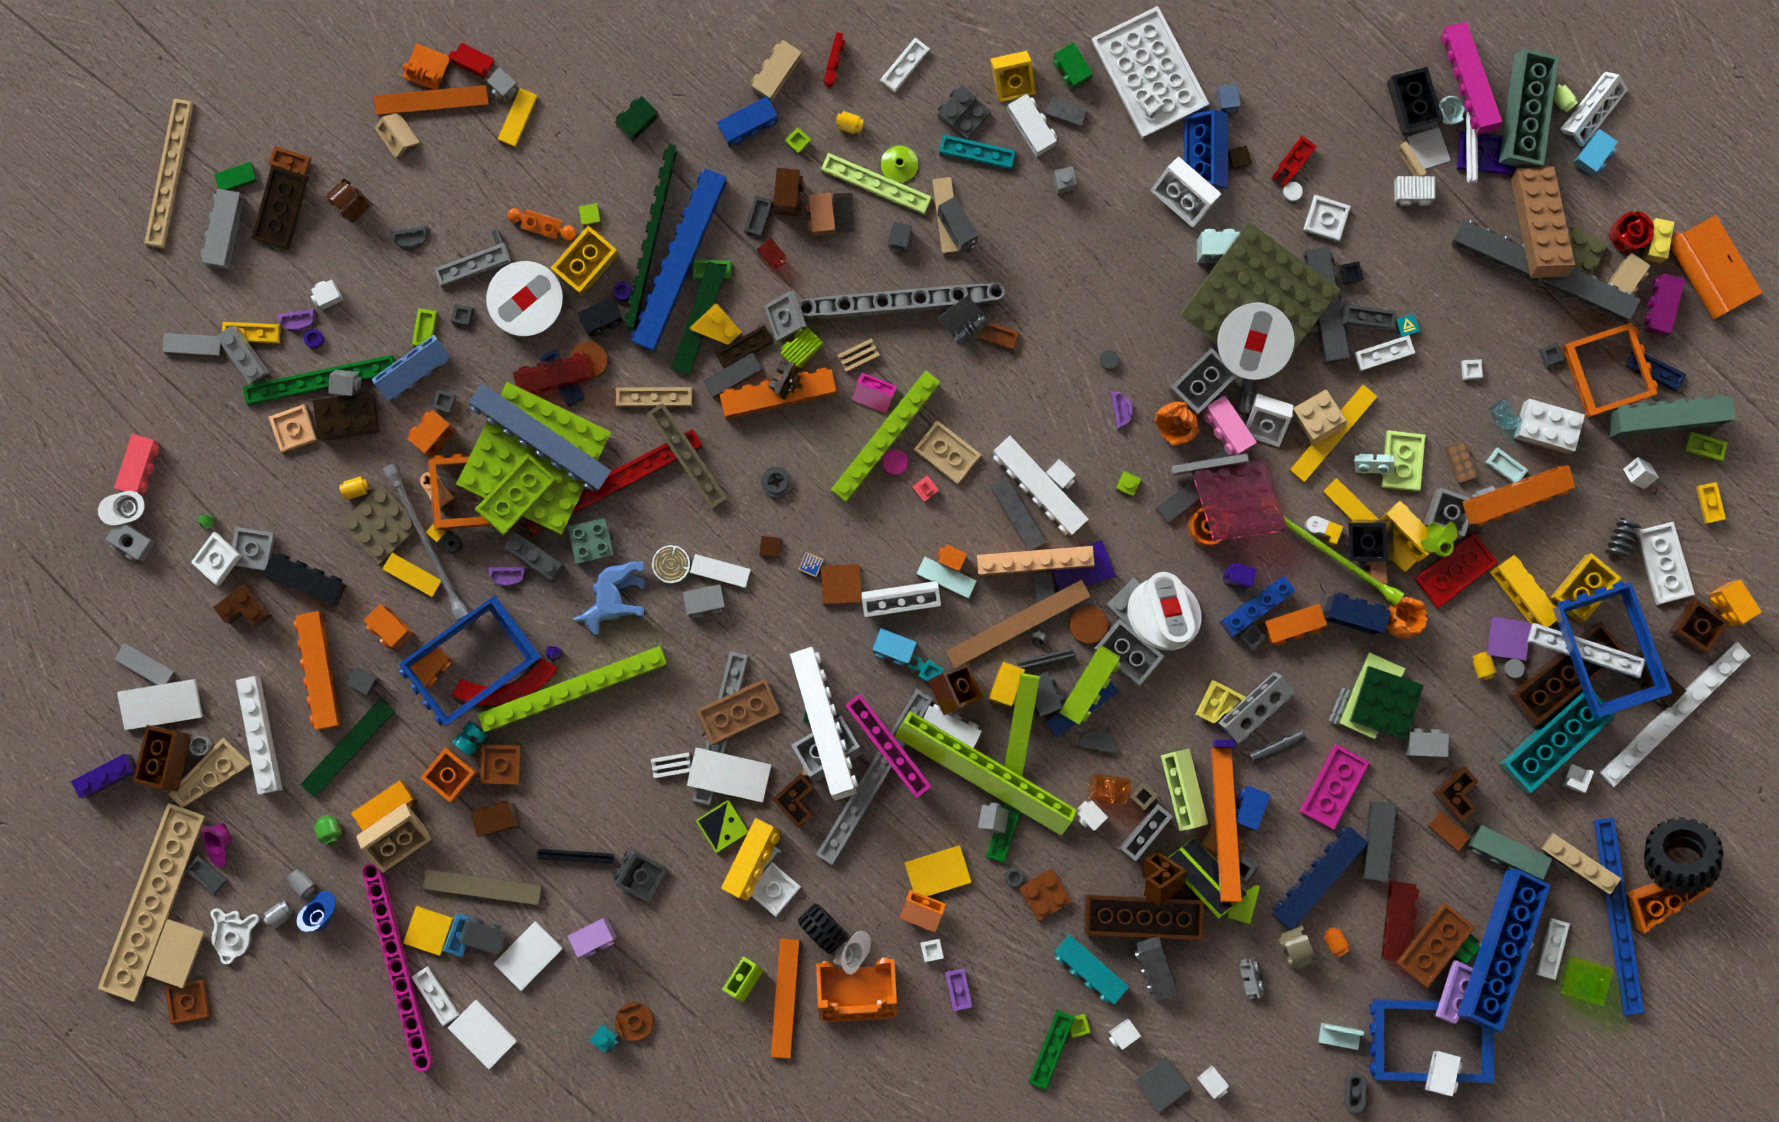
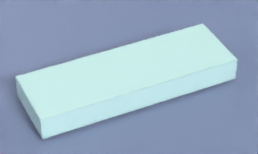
M924 557L917 571V575L932 582L938 581V585L966 598H969L976 583V580L927 557Z

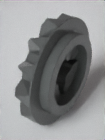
M771 467L762 475V489L772 497H782L791 487V476L784 468ZM773 475H775V477H777L778 480H782V482L779 483L780 489H778L775 485H769L771 484V482H773Z

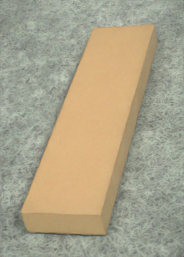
M951 177L932 179L936 213L940 204L954 197ZM937 216L942 254L958 252Z
M616 388V408L657 407L661 403H664L666 407H692L693 388Z

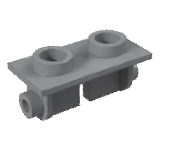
M1256 956L1249 959V962L1248 959L1240 960L1241 964H1239L1242 978H1250L1249 981L1243 982L1246 996L1249 999L1256 998L1257 994V997L1261 998L1264 996L1266 988L1264 981L1260 978L1261 966L1259 961H1256Z

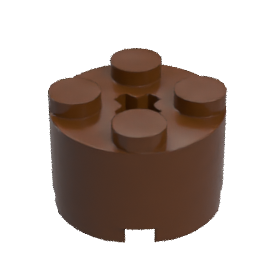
M343 178L325 198L331 205L339 208L338 213L343 218L353 223L371 204L356 187L349 186L351 184L350 181Z

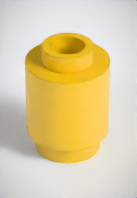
M843 111L842 114L838 113L835 124L838 125L839 130L855 135V133H861L864 119H861L858 115Z
M362 476L344 481L343 484L339 485L343 498H349V500L368 494L367 490L370 489L368 480L363 479Z
M1487 651L1473 655L1472 663L1478 678H1482L1483 681L1493 678V673L1497 671L1491 655H1488Z

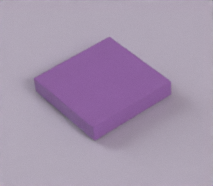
M1491 617L1487 648L1488 655L1526 661L1529 644L1527 640L1531 624L1529 622Z

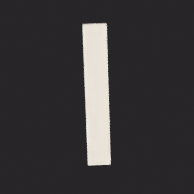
M1536 623L1532 624L1527 642L1570 656L1562 632ZM1574 636L1582 660L1641 678L1645 659Z

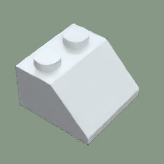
M1257 394L1251 407L1246 427L1255 440L1280 447L1292 418L1293 405Z

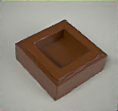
M762 536L759 555L779 558L781 538Z

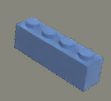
M433 335L372 378L373 383L387 401L395 400L402 394L403 390L414 387L417 384V380L429 376L437 366L441 367L446 364L450 355L437 337Z

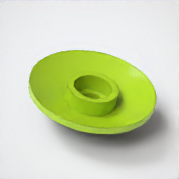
M894 146L888 149L882 156L881 170L886 178L898 183L907 182L917 173V156L908 147ZM902 160L903 164L897 165L896 161Z

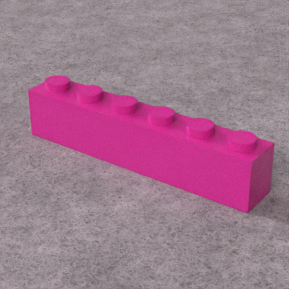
M1467 22L1445 27L1441 35V43L1446 47L1447 60L1452 64L1453 77L1457 79L1459 94L1463 96L1465 101V111L1469 112L1471 128L1475 129L1476 135L1498 130L1502 119Z
M861 694L845 705L915 798H918L932 787Z

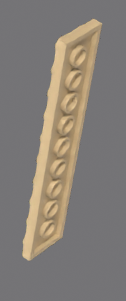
M172 803L167 804L98 989L133 1002L137 1001L150 962L184 877L185 869L188 866L204 824L205 815Z

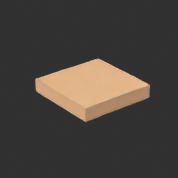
M305 404L269 416L281 453L318 441Z

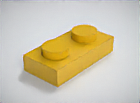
M1717 482L1697 486L1696 490L1705 524L1725 520L1726 517Z

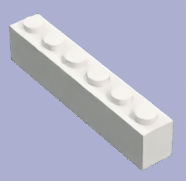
M1011 436L1005 439L993 451L994 461L999 466L1003 465L1007 469L1006 473L1011 479L1014 480L1016 478L1022 491L1026 494L1029 492L1033 496L1032 501L1039 508L1042 506L1047 511L1045 515L1052 522L1055 520L1060 525L1058 528L1065 536L1068 534L1071 537L1088 521L1083 512Z
M252 676L236 680L257 793L264 795L282 791L261 677Z

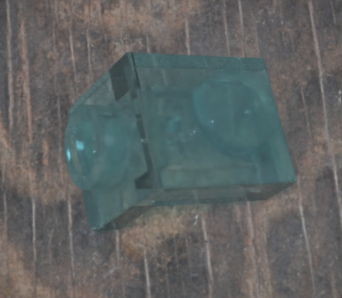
M1505 398L1489 408L1497 426L1506 431L1514 429L1522 421L1521 417L1515 415L1509 401Z

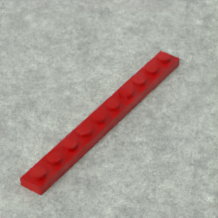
M694 429L684 433L694 450L702 447ZM665 443L611 471L598 492L595 490L591 492L584 488L571 515L678 460L669 445ZM524 518L532 535L547 529Z

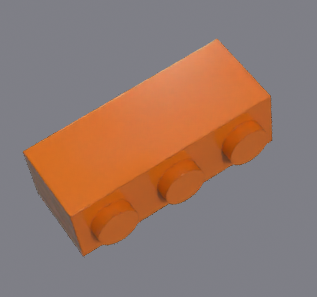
M1320 604L1262 622L1269 644L1275 643L1276 646L1287 643L1286 639L1291 637L1294 640L1305 637L1304 633L1309 631L1312 634L1322 632V627L1327 626Z

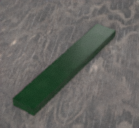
M708 262L671 369L690 375L703 335L693 332L689 328L715 304L727 267Z
M380 698L300 785L313 797H317L396 711Z

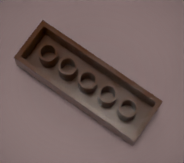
M1602 622L1593 624L1579 636V638L1626 653L1625 649ZM1558 653L1507 696L1528 722L1534 726L1539 725L1578 693L1582 687L1571 657ZM1582 660L1590 682L1607 669Z
M1085 894L1083 934L1146 938L1159 936L1160 938L1203 940L1204 902L1197 899L1169 898L1158 906L1147 897Z

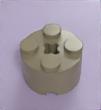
M1302 925L1282 933L1281 938L1278 939L1283 951L1287 950L1289 956L1286 958L1291 969L1295 968L1296 971L1318 962L1316 957L1312 958L1315 953L1306 933H1301L1304 930Z

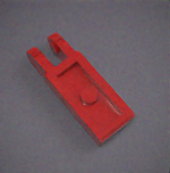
M836 32L823 79V83L827 87H832L837 74L834 68L838 69L841 60L838 57V53L843 51L846 40L842 39L844 33Z
M1301 136L1280 163L1279 168L1271 179L1275 181L1280 176L1282 170L1289 173L1281 182V186L1284 188L1290 179L1297 174L1317 146L1304 136Z

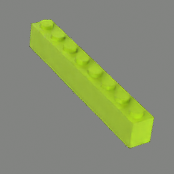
M924 371L835 483L831 493L847 504L882 460L885 453L889 451L939 388L941 382L928 371Z

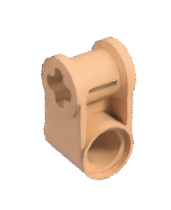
M426 472L421 476L420 483L431 499L430 485L427 484L429 472ZM437 476L441 508L454 499V496Z

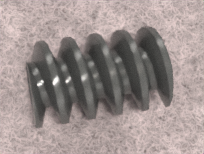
M1621 517V520L1616 522L1618 527H1615L1613 530L1615 534H1612L1610 537L1612 541H1609L1607 544L1609 548H1606L1604 551L1607 555L1618 560H1624L1623 556H1630L1626 549H1633L1629 542H1636L1632 535L1638 536L1639 533L1635 531V528H1642L1635 521Z

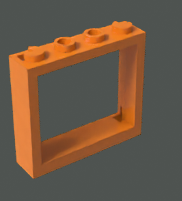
M1632 322L1567 343L1562 347L1587 418L1617 409L1618 406L1633 404L1657 395L1658 385L1655 380H1652L1650 363L1646 362L1644 358L1645 349L1642 344H1639L1637 338L1639 337V332L1636 326L1633 327ZM1626 331L1647 392L1596 408L1575 348Z
M463 454L451 455L452 458H444L443 455L432 456V459L428 461L434 531L492 526L483 517L441 520L436 466L466 464L470 456L463 457Z

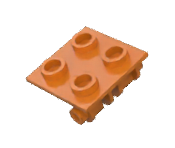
M416 43L408 64H403L402 70H404L402 78L432 90H437L450 61L448 55Z

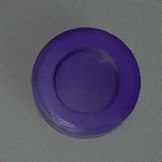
M626 282L617 283L613 288L614 297L621 302L629 300L630 294H632L631 286Z
M310 329L304 335V342L308 347L318 349L324 343V336L319 330Z

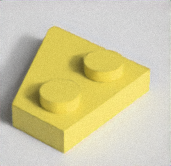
M1212 680L1195 715L1214 724L1246 697Z

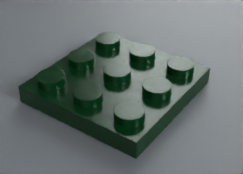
M1367 666L1350 721L1406 740L1424 685Z

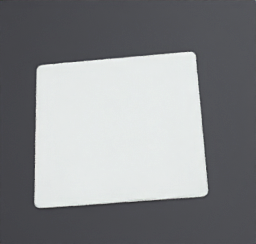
M1439 127L1408 137L1410 147L1424 169L1450 161Z

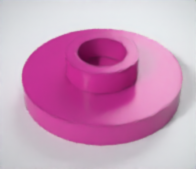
M897 449L889 450L882 459L884 470L891 475L901 474L905 471L908 464L906 455Z

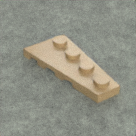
M222 738L182 779L178 792L171 791L168 795L178 805L185 808L252 765V763L227 739Z

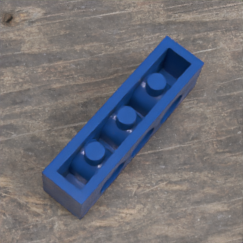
M1282 576L1219 623L1228 635L1233 637L1296 590L1287 578Z

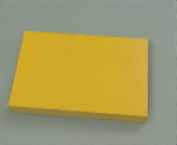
M960 845L904 862L913 891L925 896L972 883Z

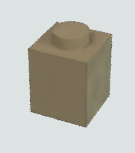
M1140 783L1128 797L1141 810H1145L1156 799L1157 795L1145 783Z

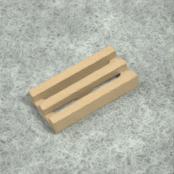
M1407 141L1402 143L1397 149L1402 160L1413 176H1424L1427 172Z
M871 338L837 356L847 373L880 357V354ZM868 345L871 346L870 348H868V349H866V350H864V351H862V352H859V353H857V354H855V355H853V356H851V357H849V358H847V359H845V360L843 359L844 357H846V356H848V355H850V354H852V353H854V352H856V351H858V350H860V349H862V348H864V347H866V346H868ZM872 351L874 352L873 355L847 367V363Z

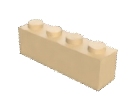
M1554 833L1550 834L1541 849L1608 894L1612 893L1621 880L1620 877Z

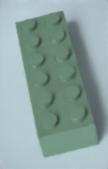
M1526 48L1514 55L1499 163L1519 168L1544 166L1559 62L1558 56Z
M1725 394L1715 395L1710 399H1706L1705 396L1697 397L1688 402L1687 399H1678L1669 404L1668 401H1659L1650 406L1649 403H1641L1630 408V405H1622L1606 415L1610 438L1721 426L1735 420L1732 397H1725Z

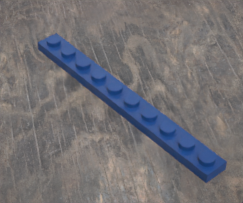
M1614 818L1593 820L1599 863L1621 878L1612 893L1608 894L1604 891L1622 1013L1623 1015L1644 1013Z

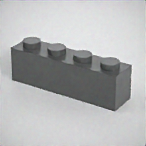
M1369 801L1365 840L1368 844L1364 847L1361 878L1388 882V878H1391L1392 867L1390 866V858L1392 859L1394 856L1392 839L1396 837L1394 822L1398 819L1399 813L1396 804Z

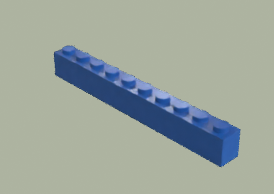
M706 168L703 173L700 172L697 178V189H693L689 198L691 203L689 207H685L682 214L683 222L678 224L675 230V235L677 236L674 242L671 241L667 250L669 255L661 263L660 269L662 271L660 276L655 277L653 282L655 288L652 293L648 294L645 302L647 307L645 311H641L638 321H640L638 328L635 327L631 334L634 345L654 353L727 183L726 176Z

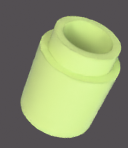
M1559 84L1555 87L1553 101L1561 110L1568 112L1578 102L1575 100L1576 96L1566 85L1561 86Z

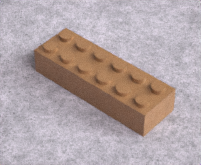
M1554 166L1517 168L1511 179L1530 278L1568 277L1575 266L1555 168Z

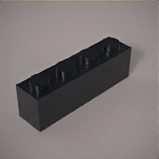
M272 553L263 575L338 606L347 586L342 583L343 579L334 575L331 578L324 576L325 572L320 569L314 568L312 571L307 568L308 564L297 560L294 563L289 561L290 556L279 553V555Z

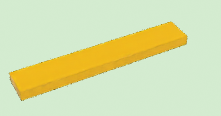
M1362 385L1340 410L1347 420L1346 428L1314 446L1311 444L1289 471L1304 483L1378 396L1365 385Z
M1337 478L1323 491L1351 521L1379 520ZM1393 537L1394 558L1391 561L1405 573L1417 560Z

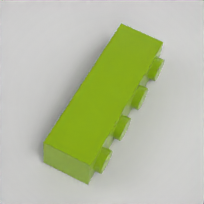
M1100 645L1059 713L1079 725L1081 721L1086 722L1091 714L1088 711L1092 704L1096 705L1101 697L1098 693L1102 688L1106 689L1111 681L1108 678L1112 671L1116 673L1121 665V662H1119L1120 656Z

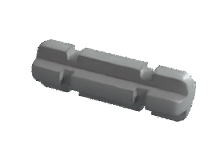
M1347 688L1341 689L1340 697H1338L1332 711L1333 714L1329 718L1330 723L1339 724L1340 716L1343 715L1348 703L1347 699L1350 698L1352 693L1351 690Z

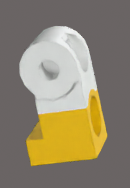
M1317 516L1309 518L1305 523L1307 533L1312 535L1318 534L1328 538L1327 544L1332 546L1337 544L1343 526Z

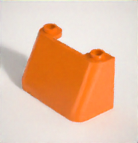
M880 958L875 963V966L859 967L853 974H847L843 968L836 969V965L830 961L816 964L818 1012L821 1021L839 1022L888 1019L897 1016L894 959Z

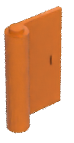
M1717 215L1680 234L1677 231L1672 234L1670 249L1713 320L1763 293Z

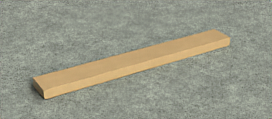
M173 99L144 242L146 246L165 249L194 106L192 101Z

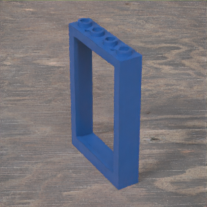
M1624 581L1612 584L1613 588L1606 590V587L1594 590L1595 594L1588 596V593L1576 596V601L1570 602L1569 599L1558 602L1559 606L1553 608L1593 719L1672 694L1631 582L1625 584ZM1621 594L1654 687L1598 704L1565 612Z
M494 595L400 662V669L398 671L404 679L409 678L412 682L410 687L416 695L420 693L424 698L421 702L428 711L432 709L436 714L433 718L438 725H444L446 728L538 661L541 656ZM490 611L526 660L452 714L446 716L411 669V666L483 614Z
M1372 999V1003L1369 1006V1012L1372 1015V1023L1369 1025V1032L1372 1035V1043L1369 1045V1052L1372 1055L1369 1073L1372 1075V1078L1375 1080L1427 1081L1428 1073L1384 1072V1008L1437 1010L1440 1000ZM1481 1027V1074H1457L1456 1082L1494 1083V1031H1488Z

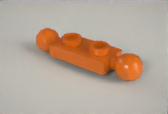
M512 208L507 213V218L510 222L518 223L521 221L520 228L554 239H558L559 234H561L565 240H572L576 235V230L573 226L565 225L562 227L563 220L529 209H526L524 214H522L517 208Z

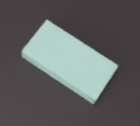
M1498 447L1485 462L1486 465L1511 483L1522 480L1528 469Z

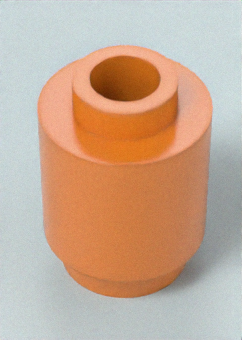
M1332 927L1325 931L1326 935L1323 938L1332 954L1340 957L1350 951L1349 943L1340 928Z

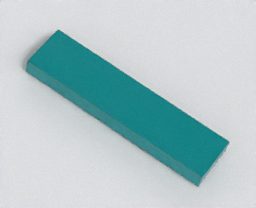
M943 134L939 154L1012 170L1016 151Z

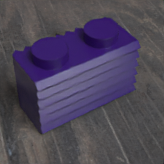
M1234 562L1228 568H1225L1222 579H1225L1224 583L1229 584V586L1232 585L1233 587L1236 586L1246 590L1253 585L1257 569Z

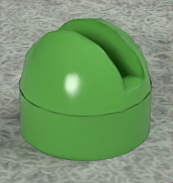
M199 515L198 522L200 527L211 528L214 523V516Z

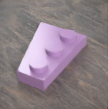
M1459 961L1452 962L1435 1015L1436 1017L1452 1024L1457 1023L1460 1018L1457 1014L1473 970L1472 967Z

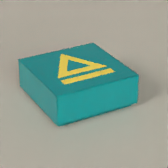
M1415 314L1396 319L1400 338L1420 332Z

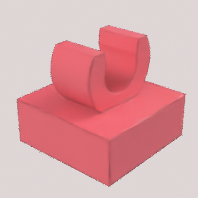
M928 475L912 487L923 502H926L939 491Z

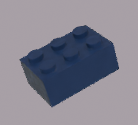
M1338 592L1327 598L1323 614L1326 621L1378 636L1385 633L1391 611L1387 610L1384 605L1377 603L1370 605L1367 604V600L1361 598L1353 600L1349 598V595Z

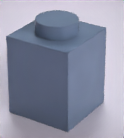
M1238 85L1219 86L1216 91L1219 111L1228 115L1235 114L1240 108Z

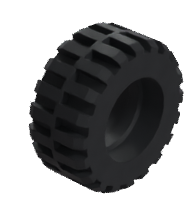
M1679 817V820L1672 818L1668 819L1667 823L1663 821L1657 824V828L1654 827L1646 838L1644 866L1648 871L1647 874L1651 879H1654V883L1658 886H1664V889L1669 892L1671 890L1676 891V894H1682V892L1694 894V891L1702 892L1705 890V886L1710 888L1720 876L1724 853L1720 837H1716L1717 833L1712 828L1708 829V825L1703 822L1700 824L1695 819L1685 820V817ZM1684 847L1697 852L1702 859L1693 864H1680L1669 859L1665 853L1673 848Z

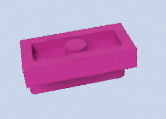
M862 373L857 381L852 400L887 413L897 386Z

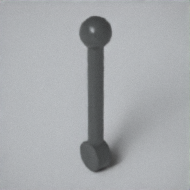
M1543 850L1541 852L1542 854L1552 858V861L1554 863L1558 864L1565 870L1569 871V873L1576 876L1577 872H1575L1562 862L1558 861L1557 859L1549 855V853H1547L1546 851Z

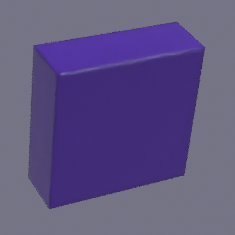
M1213 740V747L1234 748L1235 740Z

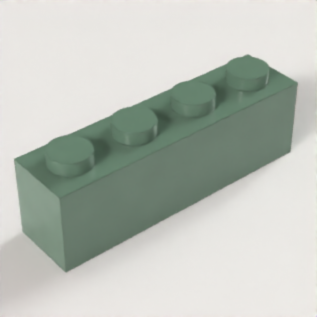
M1476 825L1467 845L1473 848L1472 852L1477 855L1490 856L1489 860L1500 865L1502 862L1508 865L1507 869L1509 870L1519 869L1540 880L1544 879L1552 861V858L1483 825Z

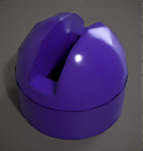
M547 646V658L552 661L558 660L562 654V649Z

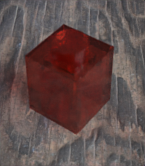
M772 238L757 248V254L771 271L773 269L778 270L785 264L786 255Z

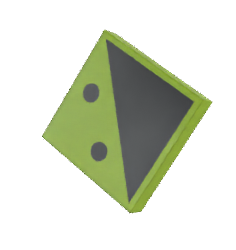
M729 799L696 820L715 853L749 832Z

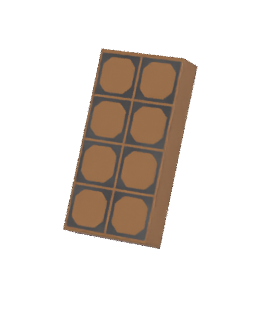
M1465 441L1445 448L1458 484L1478 477Z

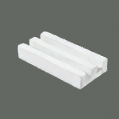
M689 752L651 759L654 778L687 773L691 769ZM686 757V761L656 766V762ZM687 765L688 767L687 769L657 773L659 769Z

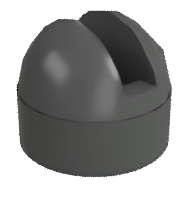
M1041 630L1036 631L1031 638V642L1038 647H1044L1048 640L1046 632L1042 633Z

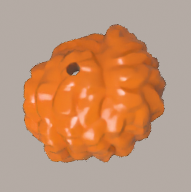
M1170 402L1156 412L1154 419L1157 425L1156 428L1160 431L1161 437H1166V441H1169V444L1172 446H1179L1180 444L1193 441V438L1199 433L1197 415L1188 409V404L1185 402Z
M1402 597L1396 606L1390 605L1388 610L1391 613L1386 627L1388 632L1401 639L1419 635L1423 629L1425 630V625L1428 621V618L1425 616L1427 608L1424 602L1412 597Z

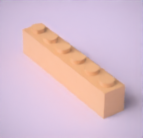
M1093 546L977 555L979 576L1094 567Z

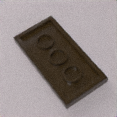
M271 165L252 239L290 249L309 176Z

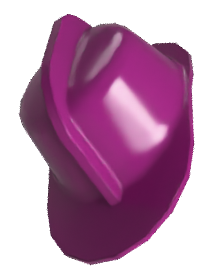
M220 823L212 827L203 826L201 834L209 859L215 866L219 868L224 867L227 862L226 849L232 843V838L226 824Z

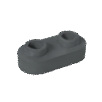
M1352 1072L1345 1079L1344 1104L1349 1111L1358 1113L1365 1107L1366 1079L1360 1073ZM1356 1078L1358 1084L1354 1086L1352 1085V1080ZM1356 1098L1357 1104L1351 1105V1100Z

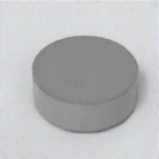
M1518 659L1508 660L1504 665V672L1510 678L1522 676L1525 670L1524 664Z

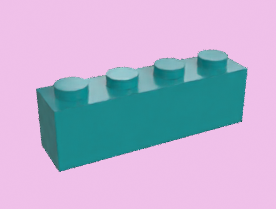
M1070 934L1053 951L1057 954L1054 957L1062 965L1067 963L1072 967L1069 971L1077 978L1081 975L1086 980L1084 984L1092 991L1096 988L1101 993L1099 997L1107 1004L1109 1002L1115 1004L1129 988L1125 982Z

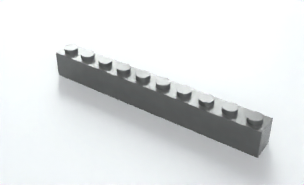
M1463 220L1451 244L1625 324L1631 320L1641 300L1636 298L1637 296L1631 292L1625 293L1619 290L1616 285H1607L1601 282V279L1596 276L1583 274V271L1578 268H1573L1568 277L1530 278L1524 244L1519 245L1507 236L1501 237L1496 235L1493 230L1489 228L1483 229L1471 220Z

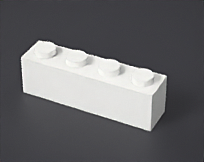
M938 581L862 592L864 616L869 617L941 606Z

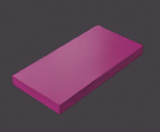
M1334 744L1299 812L1329 829L1335 830L1370 762Z

